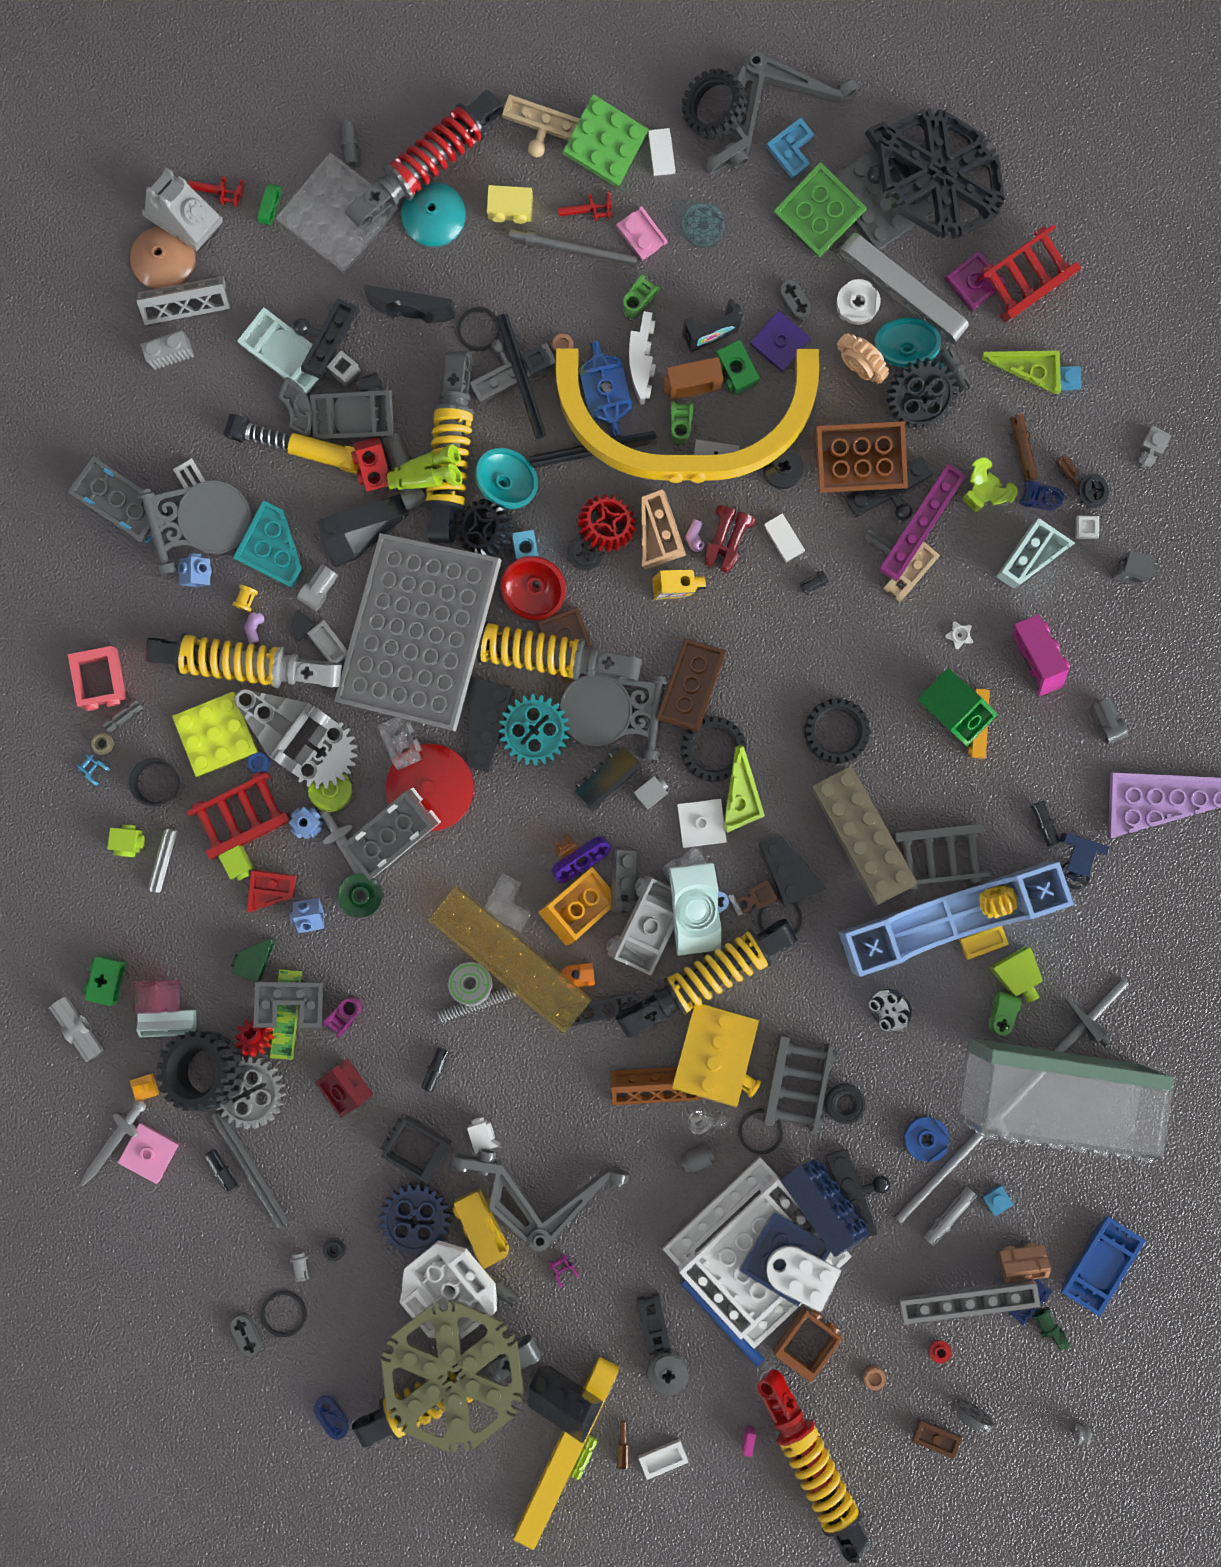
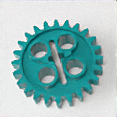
M535 694L531 695V700H528L527 696L524 695L522 703L515 699L516 707L508 705L510 713L503 712L507 719L506 721L499 722L505 725L504 729L499 730L500 733H505V737L501 738L500 741H507L508 744L504 749H512L510 756L518 754V762L525 758L526 765L533 760L534 765L537 766L539 759H541L543 764H547L546 757L553 761L555 760L553 753L561 755L562 752L559 747H567L563 739H570V736L566 735L565 731L570 730L571 727L565 726L564 723L568 722L569 718H562L566 711L557 710L560 706L559 703L552 706V698L544 702V695H541L539 700L536 699ZM532 708L538 709L540 713L539 718L535 721L529 717V711ZM548 715L549 718L538 728L540 733L531 735L527 742L522 745L521 741L532 731L530 726L538 725L543 717ZM548 723H552L556 727V732L552 736L545 732V726ZM517 724L523 725L525 733L521 737L514 733V728ZM533 739H537L541 743V748L537 752L530 748V742Z

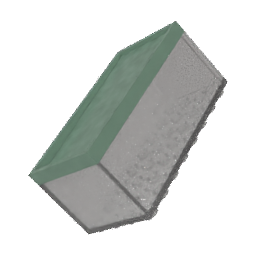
M969 1038L957 1117L963 1120L965 1125H969V1128L975 1129V1132L982 1134L981 1136L985 1138L995 1139L997 1135L1004 1137V1140L1010 1142H1018V1139L1026 1140L1028 1144L1041 1146V1142L1057 1149H1063L1064 1146L1072 1147L1074 1151L1084 1153L1086 1149L1093 1150L1095 1154L1109 1156L1110 1152L1117 1154V1157L1131 1159V1156L1139 1157L1141 1161L1153 1163L1154 1159L1163 1160L1175 1077L1137 1063Z

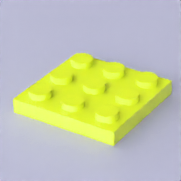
M235 692L228 693L172 716L196 777L203 776L259 752L249 726L235 704Z

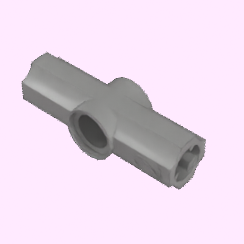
M67 996L49 1007L61 1025V1032L69 1043L74 1044L86 1062L104 1051L92 1034V1028L87 1019L78 1014Z

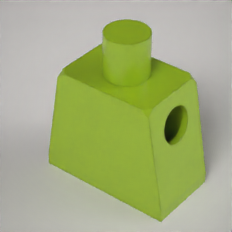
M1025 946L989 966L990 970L1011 995L1018 996L1022 993L1027 1003L1039 998L1034 986L1043 980L1030 947Z

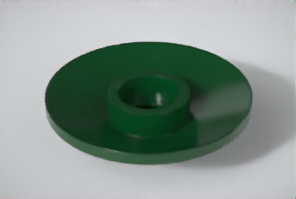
M354 874L342 882L338 891V901L341 908L348 915L357 918L367 917L375 913L380 907L382 889L376 879L368 880L364 874ZM360 891H363L365 893V898L363 900H360L358 898V893Z

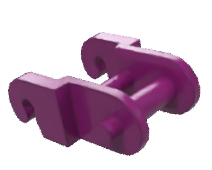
M561 1253V1258L555 1262L549 1261V1268L554 1270V1278L561 1288L564 1285L560 1281L559 1274L566 1269H572L577 1278L580 1277L574 1264H570L567 1260L568 1256H565L563 1253ZM565 1262L566 1266L557 1270L556 1266Z

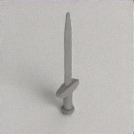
M321 811L319 813L321 815L320 819L323 818L331 831V834L323 840V843L336 842L354 873L363 874L342 848V845L347 841L345 835L352 829V825L339 828L331 816L332 812Z
M137 1100L133 1103L134 1107L126 1117L119 1113L113 1115L118 1128L88 1167L80 1183L81 1186H84L96 1175L126 1133L132 1137H137L138 1131L133 1122L140 1112H143L146 1108V1104L142 1100Z

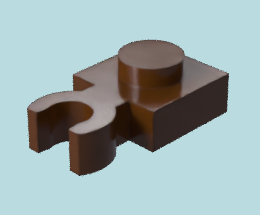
M766 880L749 889L750 897L742 896L737 899V902L747 901L748 907L742 910V912L749 913L754 905L760 910L779 899L770 881Z

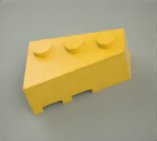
M480 1188L456 1199L453 1212L456 1218L461 1220L464 1234L470 1240L474 1254L481 1267L485 1269L506 1258L509 1245L489 1209Z

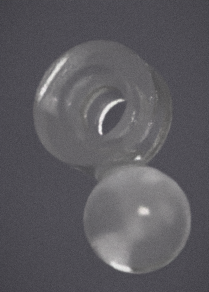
M696 1111L689 1116L687 1123L694 1134H703L711 1126L718 1131L725 1129L728 1119L723 1113H715L712 1117H709L704 1111Z

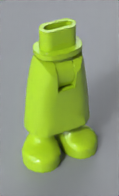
M453 444L447 445L439 454L432 451L416 457L400 467H395L394 471L387 473L389 488L402 490L440 486L443 479L451 486L461 485L462 474L455 466L460 463L461 458L458 448Z

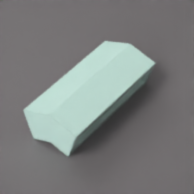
M196 1010L146 1011L137 1013L138 1023L136 1030L139 1037L177 1036L179 1034L185 1035L184 1032L196 1031Z

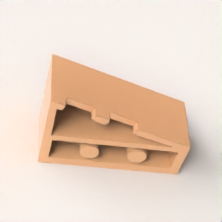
M663 489L642 497V567L645 570L686 556L667 496Z

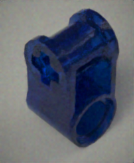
M1025 481L1023 484L1025 487L1023 498L1020 499L1019 504L1029 508L1054 511L1064 502L1065 494L1058 487L1043 485L1035 481ZM1048 495L1055 496L1057 503H1051L1048 500Z

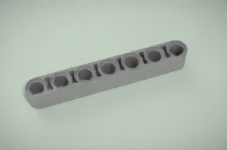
M852 233L839 249L840 255L919 319L932 324L947 341L955 343L968 328L969 323L962 315L859 234Z

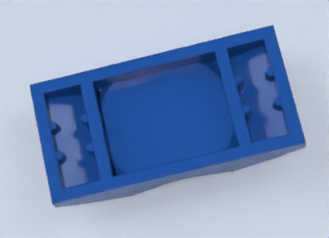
M1106 1216L1090 1235L1086 1248L1080 1258L1070 1268L1061 1293L1100 1317L1146 1240Z

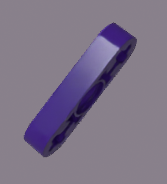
M595 837L557 862L552 868V874L557 882L566 883L605 858L610 853L611 846L604 837ZM586 856L583 862L576 863L580 857Z

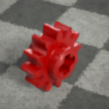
M254 1017L252 1023L246 1019L244 1020V1028L242 1026L237 1027L241 1033L234 1035V1038L238 1040L235 1046L245 1056L250 1054L252 1057H256L257 1051L261 1054L265 1053L263 1049L265 1046L271 1048V1044L268 1041L275 1038L270 1033L274 1028H254Z

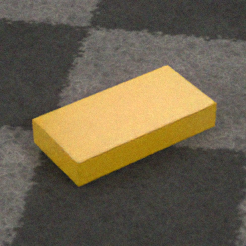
M1002 926L959 939L966 960L1009 945Z

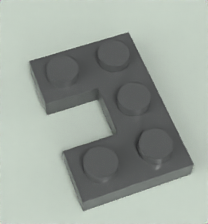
M255 982L253 1027L277 1028V1005H300L299 1028H322L323 983Z

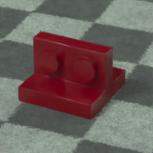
M348 1058L315 1082L340 1118L360 1106L373 1095Z

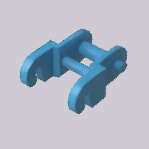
M86 754V760L81 765L77 764L76 766L79 768V772L83 771L86 774L85 778L97 786L99 783L91 777V772L97 765H100L107 771L110 768L102 761H96L93 758L94 755ZM92 761L94 765L87 771L85 767Z

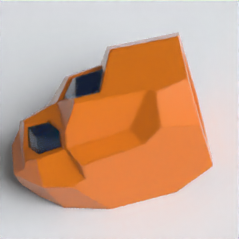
M593 962L572 964L563 968L559 975L560 983L566 987L595 985Z

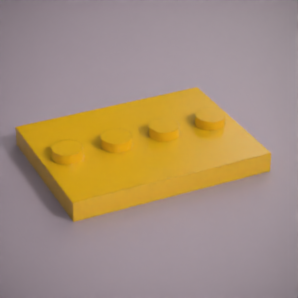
M694 1004L672 1089L737 1107L759 1020L704 1004L699 1006Z

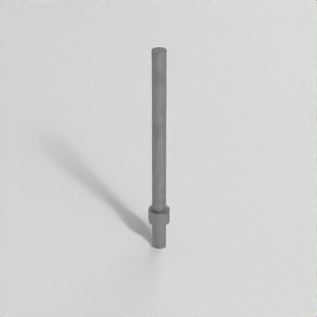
M511 229L509 232L510 239L524 241L527 245L534 246V244L631 265H636L637 256L536 235V232L527 231L525 233Z

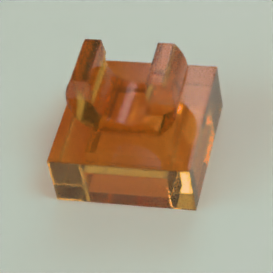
M566 834L563 835L565 841L560 845L556 841L553 842L555 846L553 850L560 860L579 848L573 838H569Z

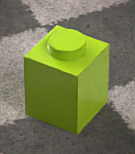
M238 845L218 856L230 879L237 878L238 881L249 877V872L254 869L243 846Z

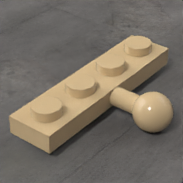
M510 94L502 113L504 119L538 130L536 138L528 145L529 154L535 158L541 157L545 152L543 142L546 133L569 140L579 121L577 117Z

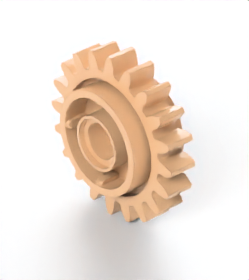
M849 333L844 334L839 339L837 346L838 350L842 352L841 357L852 371L858 373L859 377L871 382L875 381L877 384L882 383L888 377L889 369L885 366L886 363L883 356L870 342L861 337L856 338L853 334L850 335Z

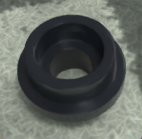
M338 1238L329 1239L323 1247L324 1256L330 1261L340 1260L346 1252L344 1242ZM331 1246H337L339 1251L337 1253L332 1252Z

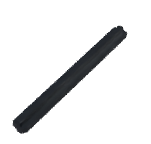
M507 313L498 315L499 328L536 439L546 436V431Z
M655 431L615 438L614 440L629 448H635L656 443L657 436ZM581 445L532 455L529 457L531 467L537 468L594 455Z

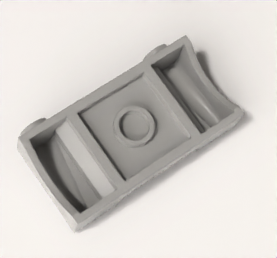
M645 875L636 882L635 890L639 899L621 937L616 935L614 938H611L607 943L606 950H608V956L651 976L674 929L671 887Z

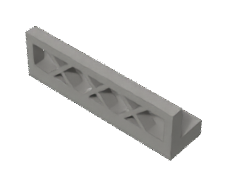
M224 276L138 292L136 300L144 325L230 309L225 291L226 283ZM221 293L222 304L215 305L208 301L211 295ZM193 298L203 302L200 308L196 309L190 307L187 303ZM172 302L181 306L179 312L175 313L165 308L168 303ZM153 306L160 310L157 316L148 318L145 308Z

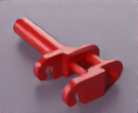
M222 176L220 185L192 180L187 182L193 190L221 194V197H219L221 205L224 202L233 203L234 207H237V204L240 203L238 199H242L244 180L241 179L240 185H238V189H235V191L225 189L226 177ZM226 193L234 194V199L227 198Z
M607 191L608 201H606V204L595 205L592 201V194H589L588 204L559 207L558 215L561 217L594 212L592 218L595 217V221L599 217L608 216V219H610V215H612V212L609 211L612 210L610 191ZM606 207L607 212H596L598 208Z

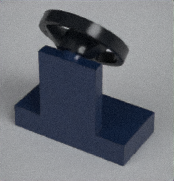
M1061 833L1060 842L1074 846L1069 862L1061 867L1062 871L1064 867H1067V871H1069L1064 874L1065 880L1070 878L1083 884L1077 886L1066 880L1067 886L1074 890L1084 889L1090 881L1089 874L1096 853L1107 855L1110 846L1069 833Z

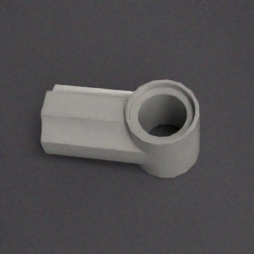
M321 565L311 581L302 587L297 599L314 611H317L324 603L326 593L338 575L328 567Z

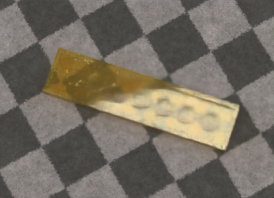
M458 886L453 888L428 920L563 1035L592 1001V998Z

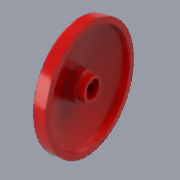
M421 744L406 750L394 761L386 779V796L390 805L405 791L414 788L423 800L420 803L427 812L432 810L441 821L430 832L440 831L451 827L466 814L473 799L474 781L467 763L455 751L438 744Z

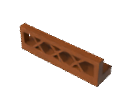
M677 1067L610 1071L612 1105L701 1100V1097L672 1089ZM664 1090L672 1091L670 1094H663L662 1092ZM648 1091L650 1093L649 1095H640L641 1092ZM616 1093L628 1094L626 1097H616Z

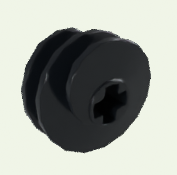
M790 448L763 467V475L766 482L776 489L793 487L798 483L803 473L802 458L796 451ZM782 466L786 467L784 473L779 471Z

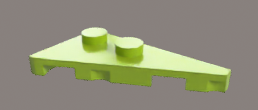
M1060 351L982 353L983 361L1054 394L1061 392Z
M742 745L735 747L723 827L726 832L735 830L765 816L747 755Z

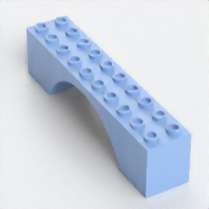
M1044 862L838 931L852 974L861 977L903 963L919 953L947 942L995 927L1034 919L1072 906L1074 903L1060 863ZM998 885H1009L1010 888H1013L1018 898L1017 909L1013 910L1012 914H1006L1004 917L987 918L980 910L979 894L984 892L985 889Z

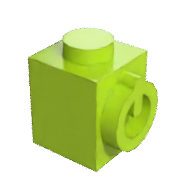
M122 824V829L110 828L107 850H114L113 855L135 857V853H140V848L142 849L144 846V835H142V831L135 830L136 826Z

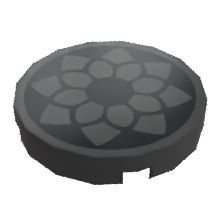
M956 1398L952 1402L951 1411L955 1412L956 1410L958 1412L957 1417L960 1421L976 1431H981L982 1429H985V1433L992 1431L995 1425L994 1421L985 1411L961 1398Z

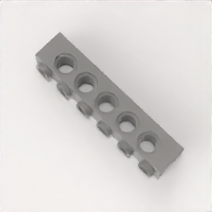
M1034 1280L899 1297L904 1324L1041 1307L1037 1284Z

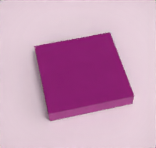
M979 250L944 279L971 312L997 292L988 277L980 282L976 279L983 274L981 270L990 264ZM995 271L996 274H997V276L999 277V279L1001 280V282H1002L1003 285L1005 286L1006 282H1005V281L1003 280V278L998 274V272Z

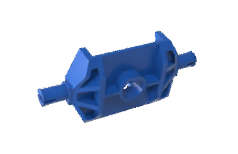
M595 341V345L594 342L590 343L593 353L592 359L579 368V375L590 416L594 421L608 423L612 438H616V434L617 437L621 436L618 425L619 420L632 411L633 407L621 359L601 354L599 341ZM604 382L612 386L611 391L608 393L602 392L599 388Z

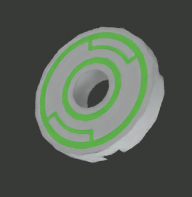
M476 962L460 964L452 971L448 981L449 992L454 1000L459 1004L470 1007L484 1002L489 997L493 985L490 973L484 966ZM474 979L476 980V986L471 990L466 989V981Z

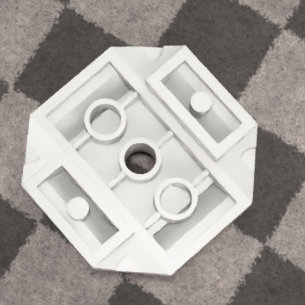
M438 1240L405 1267L400 1304L412 1318L432 1303L436 1313L435 1305L439 1301L441 1309L447 1310L448 1300L453 1302V1310H455L454 1301L457 1300L492 1316L497 1310L496 1284L466 1248ZM467 1317L459 1318L460 1339L468 1335L481 1323ZM427 1321L419 1326L429 1338H436L433 1323Z

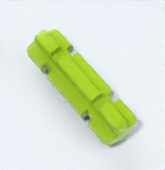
M588 1435L570 1473V1476L576 1480L581 1478L583 1469H585L593 1453L592 1449L597 1444V1438L592 1435Z

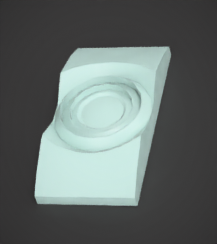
M263 307L237 342L282 378L290 377L307 395L319 380V378L301 371V365L313 344L304 337L297 335L292 328Z
M714 863L669 868L677 955L709 952L716 949L721 950L718 885Z

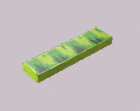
M279 969L278 982L301 983L302 971ZM277 1005V1028H274L272 1033L275 1038L272 1039L270 1058L293 1060L299 1005Z

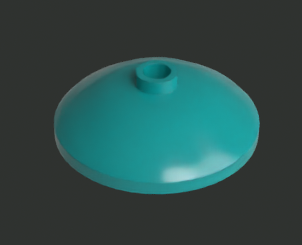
M439 182L421 184V191H415L410 201L406 199L403 201L401 207L403 227L411 239L421 245L428 247L446 245L453 241L464 227L466 212L463 200L453 188ZM434 206L435 210L429 211L428 208Z
M917 318L892 320L883 325L875 336V348L881 353L884 361L897 367L908 368V362H911L914 366L918 358L922 364L926 358L931 361L938 354L941 347V336L938 330L932 324Z
M506 448L491 449L484 453L477 462L475 468L477 485L483 495L492 503L496 502L500 507L516 509L527 505L536 495L538 489L537 474L534 468L531 467L530 462L516 451Z

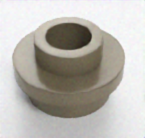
M98 733L92 738L91 747L95 753L106 755L112 751L114 741L109 734ZM102 740L106 741V746L104 748H101L100 742Z

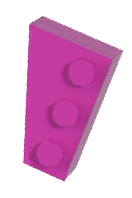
M1038 614L1016 623L1012 634L1022 658L1027 659L1032 669L1028 671L1031 678L1036 677L1040 687L1036 691L1040 697L1064 686L1070 666L1068 660L1061 656L1057 640L1052 639L1050 636L1047 622L1045 620L1042 621Z

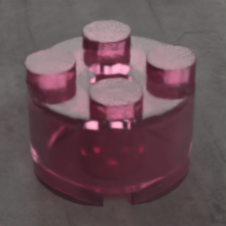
M179 980L134 982L135 1013L153 1014L180 1011Z

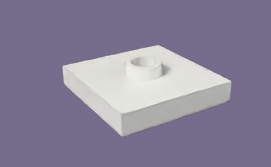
M721 799L677 804L683 848L727 842L723 828L724 819Z

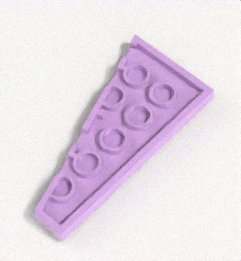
M1110 773L1108 839L1220 808L1221 778Z

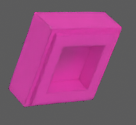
M745 1427L742 1442L744 1456L752 1457L756 1438L754 1427Z

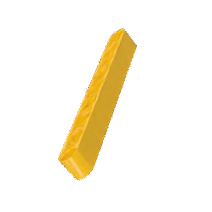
M599 1356L585 1383L584 1389L601 1399L604 1404L620 1366ZM565 1431L562 1432L518 1524L513 1541L532 1550L535 1549L588 1435L584 1443H581Z

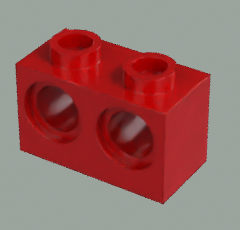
M379 437L353 443L355 451L351 452L354 465L358 464L360 472H356L359 484H364L366 492L388 486V468ZM367 451L373 452L369 458L362 457ZM371 472L378 473L375 478H368Z

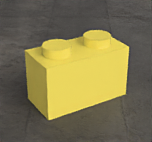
M489 185L488 219H492L494 222L511 220L519 224L526 223V221L531 222L532 188Z

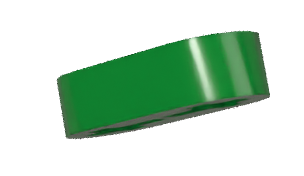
M268 183L258 212V222L270 226L274 220L281 196V187L279 185Z

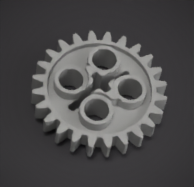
M246 1056L242 1057L243 1061L238 1062V1067H244L243 1073H238V1078L242 1079L241 1085H238L239 1090L235 1096H228L231 1101L227 1104H220L221 1107L217 1110H224L221 1117L228 1115V1123L236 1120L235 1125L237 1128L243 1124L244 1129L250 1128L251 1125L255 1129L259 1127V1123L264 1126L267 1124V1120H274L275 1118L272 1113H280L277 1106L284 1105L280 1097L286 1095V1093L280 1091V1088L286 1085L279 1083L283 1076L275 1075L278 1068L270 1069V1061L263 1064V1057L258 1058L256 1061L255 1057L250 1056L247 1060ZM252 1072L258 1075L257 1083L251 1079ZM264 1082L267 1084L266 1087L233 1102V1098L248 1092L249 1089L255 1088ZM262 1092L267 1095L266 1103L262 1102L260 1098ZM242 1102L248 1105L247 1113L243 1112L241 1108Z

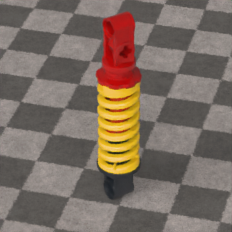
M771 1369L758 1382L757 1391L774 1421L775 1428L780 1432L776 1442L784 1451L786 1457H792L789 1462L790 1466L798 1468L795 1471V1476L797 1479H803L800 1486L803 1490H808L806 1494L807 1499L814 1501L812 1509L815 1512H819L817 1519L821 1522L824 1535L834 1537L845 1560L850 1563H857L869 1546L868 1538L858 1523L862 1518V1513L857 1508L851 1494L846 1491V1484L840 1480V1473L835 1469L834 1461L829 1458V1452L824 1448L823 1440L818 1437L819 1433L815 1427L814 1420L804 1419V1413L798 1407L784 1376L778 1370Z

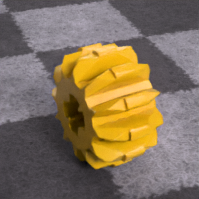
M1009 885L993 886L979 894L980 910L987 918L1004 917L1006 914H1012L1013 910L1017 909L1018 898L1014 889L1010 888Z

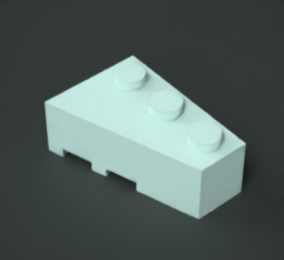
M1038 518L1031 524L996 577L1014 589L1075 544V542Z

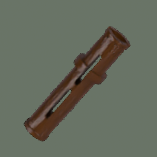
M1024 414L1012 416L1009 418L1014 433L1012 438L1013 442H1016L1025 478L1024 481H1031L1033 478L1037 479L1039 477L1029 442L1031 436L1030 433H1027Z

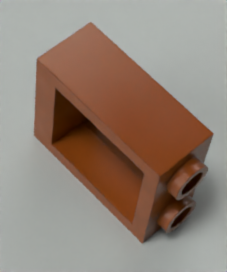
M719 357L668 367L666 375L663 376L664 382H662L664 395H668L669 400L674 401L720 391L723 374Z
M804 1306L775 1345L773 1352L778 1359L811 1383L843 1338L839 1333L840 1328L831 1321L827 1324L821 1319L822 1315L813 1308L809 1310ZM806 1318L831 1335L810 1365L785 1348Z

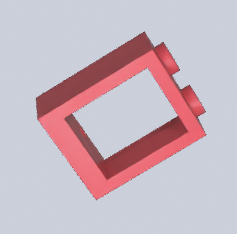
M108 646L68 654L78 707L85 708V711L99 709L98 705L107 704V707L120 705V701L127 700L117 648ZM108 660L114 693L85 699L79 665Z

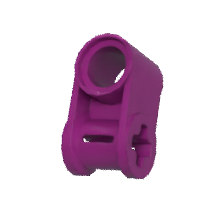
M354 996L346 998L331 1012L322 1023V1026H327L336 1034V1038L339 1039L361 1012L363 1006L361 1000ZM347 1002H352L355 1005L356 1010L354 1013L347 1011Z

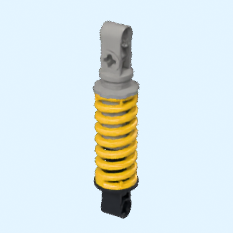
M182 633L178 642L162 638H147L145 661L175 664L176 672L179 675L190 672L195 676L200 673L204 677L213 675L217 679L225 677L227 680H233L236 678L239 682H244L248 679L250 683L255 684L260 681L262 685H271L274 688H279L283 681L292 685L298 681L320 684L327 687H339L342 664L336 662L299 659L298 654H285V649L282 646L273 647L267 653L265 645H261L259 650L255 651V645L249 644L247 650H245L242 642H237L235 648H233L232 642L227 640L221 649L220 640L214 639L211 648H209V639L207 637L199 640L196 636L188 635L187 633ZM307 667H309V670L313 672V674H311L310 676H308V672L305 671Z

